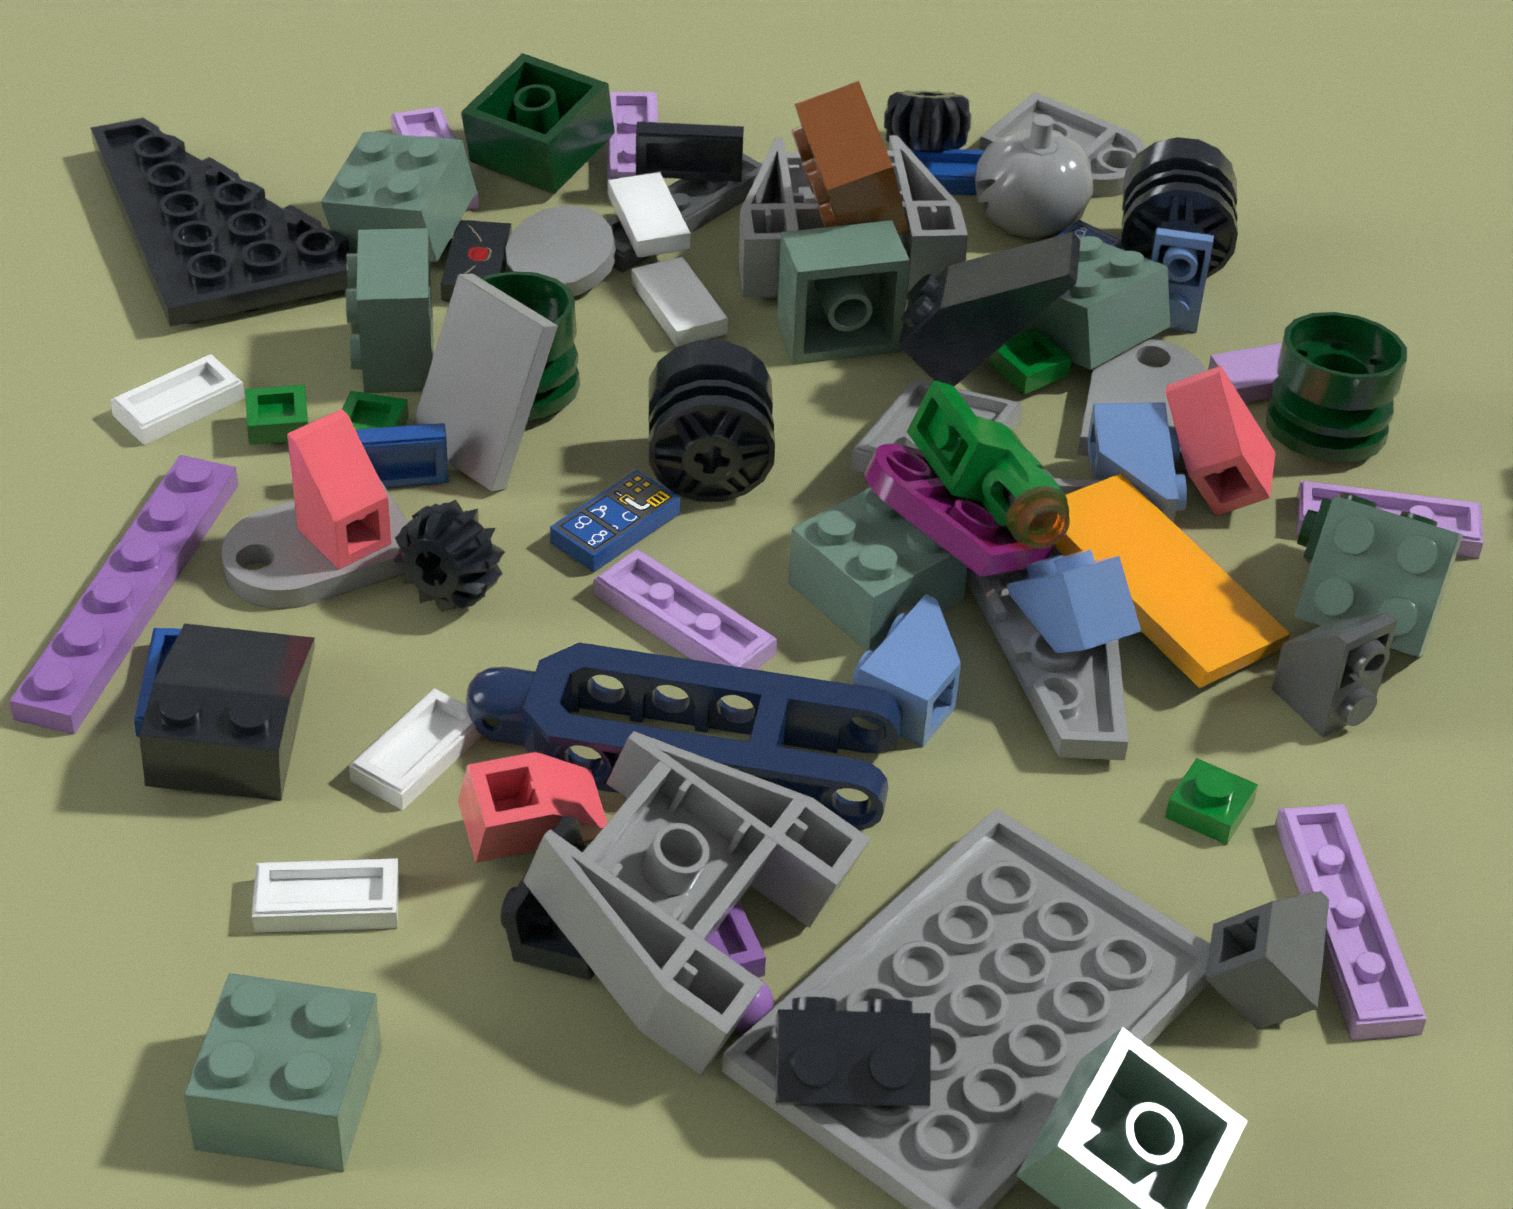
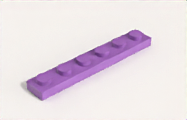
M179 455L11 698L10 706L14 720L70 734L76 733L238 487L236 467Z

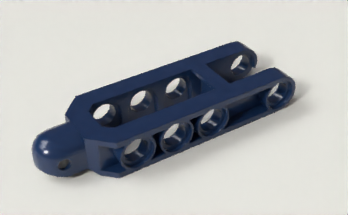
M580 642L540 659L536 671L505 666L485 669L477 673L471 680L466 695L467 713L476 726V730L481 735L491 741L525 746L528 753H541L590 769L597 790L619 793L606 783L628 737L635 731L812 797L857 830L871 828L881 821L889 789L887 778L883 772L871 763L859 759L785 748V745L837 753L838 749L863 753H879L896 747L903 720L902 707L896 698L885 691L871 687ZM607 675L620 681L624 687L609 689L597 684L592 677ZM662 685L675 686L685 691L689 697L684 699L666 697L656 687ZM727 695H736L750 701L753 707L737 709L727 705L721 698ZM580 708L628 715L630 716V721L643 723L644 718L692 725L695 726V731L708 733V729L711 728L749 734L751 737L750 741L746 742L569 713H579ZM870 716L881 721L884 727L876 730L862 728L855 724L852 718ZM484 718L496 719L500 726L492 727L486 723ZM576 745L591 748L598 752L601 758L586 759L580 757L570 747ZM843 788H852L863 792L869 799L851 801L843 798L836 791Z

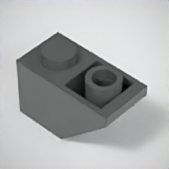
M1389 613L1334 620L1284 642L1272 690L1322 737L1347 725H1359L1372 714L1377 705L1376 697L1384 667L1390 658L1389 649L1397 620Z
M1322 891L1274 900L1213 924L1205 979L1257 1030L1318 1009L1329 908L1328 897Z

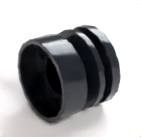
M1181 137L1154 142L1139 152L1126 169L1124 178L1121 233L1123 249L1125 251L1139 252L1144 258L1151 260L1157 228L1213 235L1214 239L1207 278L1222 270L1235 253L1238 237V213L1236 210L1237 179L1232 163L1218 148L1202 140Z
M697 340L674 348L657 362L649 377V465L661 484L676 495L695 501L723 502L746 495L765 481L775 461L771 377L763 361L751 351L725 340Z

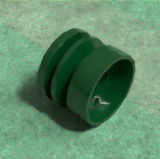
M511 271L482 277V280L558 325L528 420L543 418L564 409L576 398L580 387V377L577 368L578 352L574 344L577 334L575 300L570 288L556 278L534 272Z
M1322 312L1311 313L1294 319L1284 331L1278 358V377L1273 381L1271 399L1268 403L1266 426L1270 433L1288 449L1312 459L1331 462L1361 461L1376 455L1387 441L1389 422L1392 420L1394 413L1393 398L1399 393L1407 362V347L1397 334L1382 324L1358 315Z

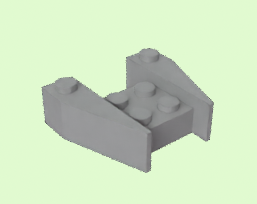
M889 136V151L887 153L893 165L910 231L899 236L910 260L907 286L909 292L925 275L931 274L935 278L949 265L966 261L968 233L961 206L898 136ZM775 138L740 209L739 272L743 297L778 298L781 232L824 227L817 207L818 203L808 185L799 152H786L784 138Z
M633 731L628 737L606 783L627 798L626 802L583 853L549 829L542 838L523 882L640 1032L695 1072L702 1075L734 1032L737 1024L764 985L763 981L707 941L750 886L810 928L842 885L869 843L870 838L812 797Z

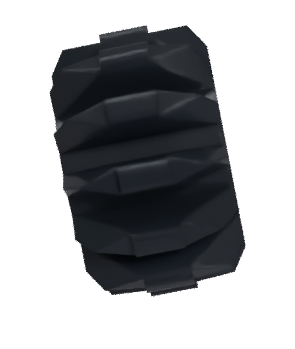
M924 90L895 92L889 96L887 109L884 112L886 141L889 143V136H898L908 148L915 150L949 151L966 145L968 132L971 129L969 99L954 92Z
M457 500L442 503L440 506L436 503L431 507L425 506L413 514V519L402 527L400 533L395 537L401 549L393 561L405 568L407 572L402 584H414L419 589L420 603L434 600L441 612L455 609L456 607L464 609L467 606L475 605L485 597V593L496 585L498 579L503 574L498 563L505 551L491 542V537L496 528H484L479 523L478 509L463 512Z

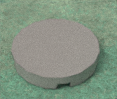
M564 205L544 209L526 218L511 233L505 249L510 272H534L556 278L569 287L572 295L576 296L597 286L611 272L615 262L614 253L616 246L612 228L602 215L585 207Z

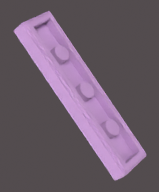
M1336 804L1279 809L1275 827L1299 894L1303 895L1322 891L1329 899L1323 961L1351 1040L1422 1035L1427 1020L1345 805Z

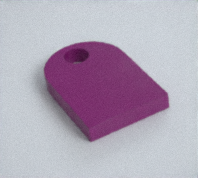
M898 444L881 445L876 449L865 470L864 476L867 484L881 500L980 577L1025 569L1028 564L1049 558L1056 546L1049 538L1034 542L1018 539L1007 527L1000 526L994 520L983 503L951 495L918 449Z

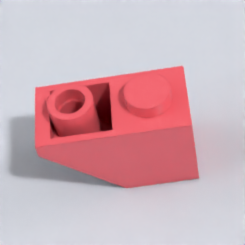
M1221 365L1167 385L1165 393L1187 473L1214 515L1218 516L1270 498L1276 452Z
M340 409L288 433L297 529L338 569L392 544L388 496L349 416Z
M537 752L479 762L467 766L458 804L475 863L536 851L543 836L549 829L554 831L564 815L579 819L583 841L595 839L607 824L590 769Z

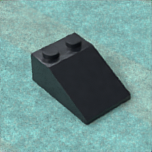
M1072 232L949 265L935 278L931 274L925 275L907 294L908 305L901 317L903 326L898 346L933 380L956 386L1077 283L1080 239Z
M184 623L153 682L139 735L145 786L281 801L314 653L315 638Z

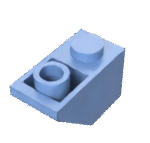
M1157 228L1151 260L1168 266L1170 327L1167 329L1197 333L1213 246V235Z
M1165 402L1093 404L1087 437L1091 478L1093 480H1105L1121 473L1174 523L1176 511H1184L1186 508L1187 485L1184 474H1175L1174 462L1179 460L1180 444L1175 426L1168 425Z
M1092 549L1064 557L1059 555L1026 565L1029 577L1007 584L1011 598L1055 653L1087 650L1141 632L1120 556L1095 560Z
M925 594L908 614L901 613L898 615L890 627L887 638L875 651L868 650L863 654L853 674L854 685L879 689L896 698L903 711L899 736L921 747L928 742L955 710L961 667L960 658L937 599ZM858 716L881 728L884 727L883 723L876 718Z

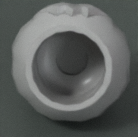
M1046 114L1035 115L1032 119L1031 129L1026 127L1015 129L1007 135L996 139L987 146L976 167L975 185L979 204L984 205L982 209L985 215L1002 230L1022 238L1043 239L1061 233L1078 220H1081L1093 194L1091 160L1075 140L1066 138L1059 131L1053 130L1054 119Z

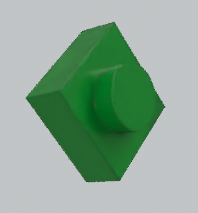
M1037 328L1012 337L990 356L989 365L1025 395L1069 376L1071 357Z
M305 384L245 389L249 445L287 443L288 433L308 424Z
M350 391L342 407V410L349 416L355 430L405 426L409 419L408 399Z
M1196 758L1169 798L1165 818L1227 845L1253 805L1258 784Z

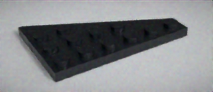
M144 118L90 127L93 146L170 327L185 323L195 324L205 319L237 312H251L261 307L293 300H307L316 295L348 288L347 253L357 252L349 248L347 237L337 231L324 228L320 221L291 204L281 208L266 199L264 188L253 182L242 180L238 173L211 157L204 160L198 159L185 150L184 141L173 135L161 132L158 126Z

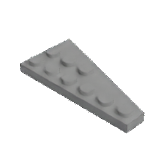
M1053 478L1065 495L1102 481ZM1054 547L1049 558L1063 554ZM968 567L966 580L1058 757L1125 760L1128 747V733L1118 639L1087 650L1055 653L1011 598L1007 587L1008 583L1029 577L1027 568L980 577Z

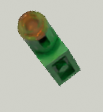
M933 380L906 432L949 493L983 503L994 520L1000 526L1007 527L1014 539L1021 544L1036 549H1044L1058 543L1068 531L1070 518L1068 499L1053 479V475L1027 450L1012 429L1000 422L976 416L953 385Z

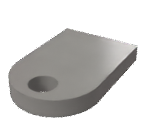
M1035 92L980 136L979 150H986L987 146L996 139L1007 135L1012 130L1024 127L1031 129L1032 119L1035 115L1046 114L1054 119L1053 130L1059 131L1066 138L1075 140L1091 160V172L1093 175L1092 197H1112L1123 194L1126 169L1134 157L1146 148L1141 139L1132 132Z
M1147 339L1095 367L1091 376L1078 454L1089 456L1087 437L1093 404L1165 402L1168 425L1174 426L1165 393L1166 386L1206 371L1203 364L1193 354L1177 345L1161 340ZM1144 364H1153L1159 367H1149ZM1180 448L1179 460L1174 462L1175 470L1187 472Z
M382 483L388 496L392 544L338 569L297 529L295 501L261 510L239 521L227 533L221 549L225 580L237 596L261 607L288 609L313 604L407 573L406 569L396 564L393 559L401 549L395 537L400 533L402 527L407 525L408 521ZM252 563L269 564L264 568L256 570L244 568Z

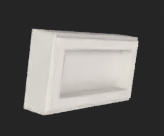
M660 172L608 180L609 199L637 257L690 249L691 233Z
M682 256L632 269V286L676 347L697 340H708L728 334V317Z
M210 354L111 399L110 402L113 417L143 445H147L245 399L243 382Z
M434 688L349 765L350 782L403 811L482 735L476 730V726L471 721L467 713V705Z
M398 858L256 863L252 907L254 933L398 929Z

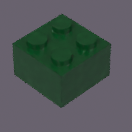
M524 53L518 56L461 111L470 162L555 194L615 134L608 83Z

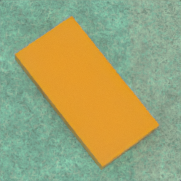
M1121 473L1065 495L1068 499L1066 510L1063 512L1057 525L1054 526L1056 529L1047 538L1056 544L1055 547L1064 556L1092 549L1095 560L1120 556L1141 632L1199 688L1280 651L1283 643L1287 642L1291 634Z

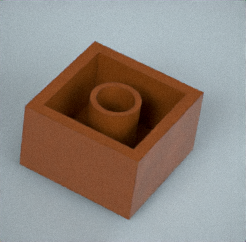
M856 81L796 103L795 108L801 126L791 131L802 160L801 164L811 193L816 197L817 207L824 227L892 220L899 236L910 232L893 165L860 82Z

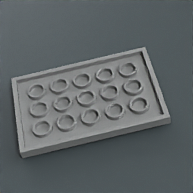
M995 808L723 1053L722 1072L908 1209H992L1020 1180L1016 1175L1080 1059L1122 1027L1149 1047L1209 985L1205 977L1210 943ZM797 997H827L837 999V1011H867L868 1000L903 999L913 1002V1013H931L930 1107L928 1109L775 1105L777 1035L775 1033L778 1009H792V999Z

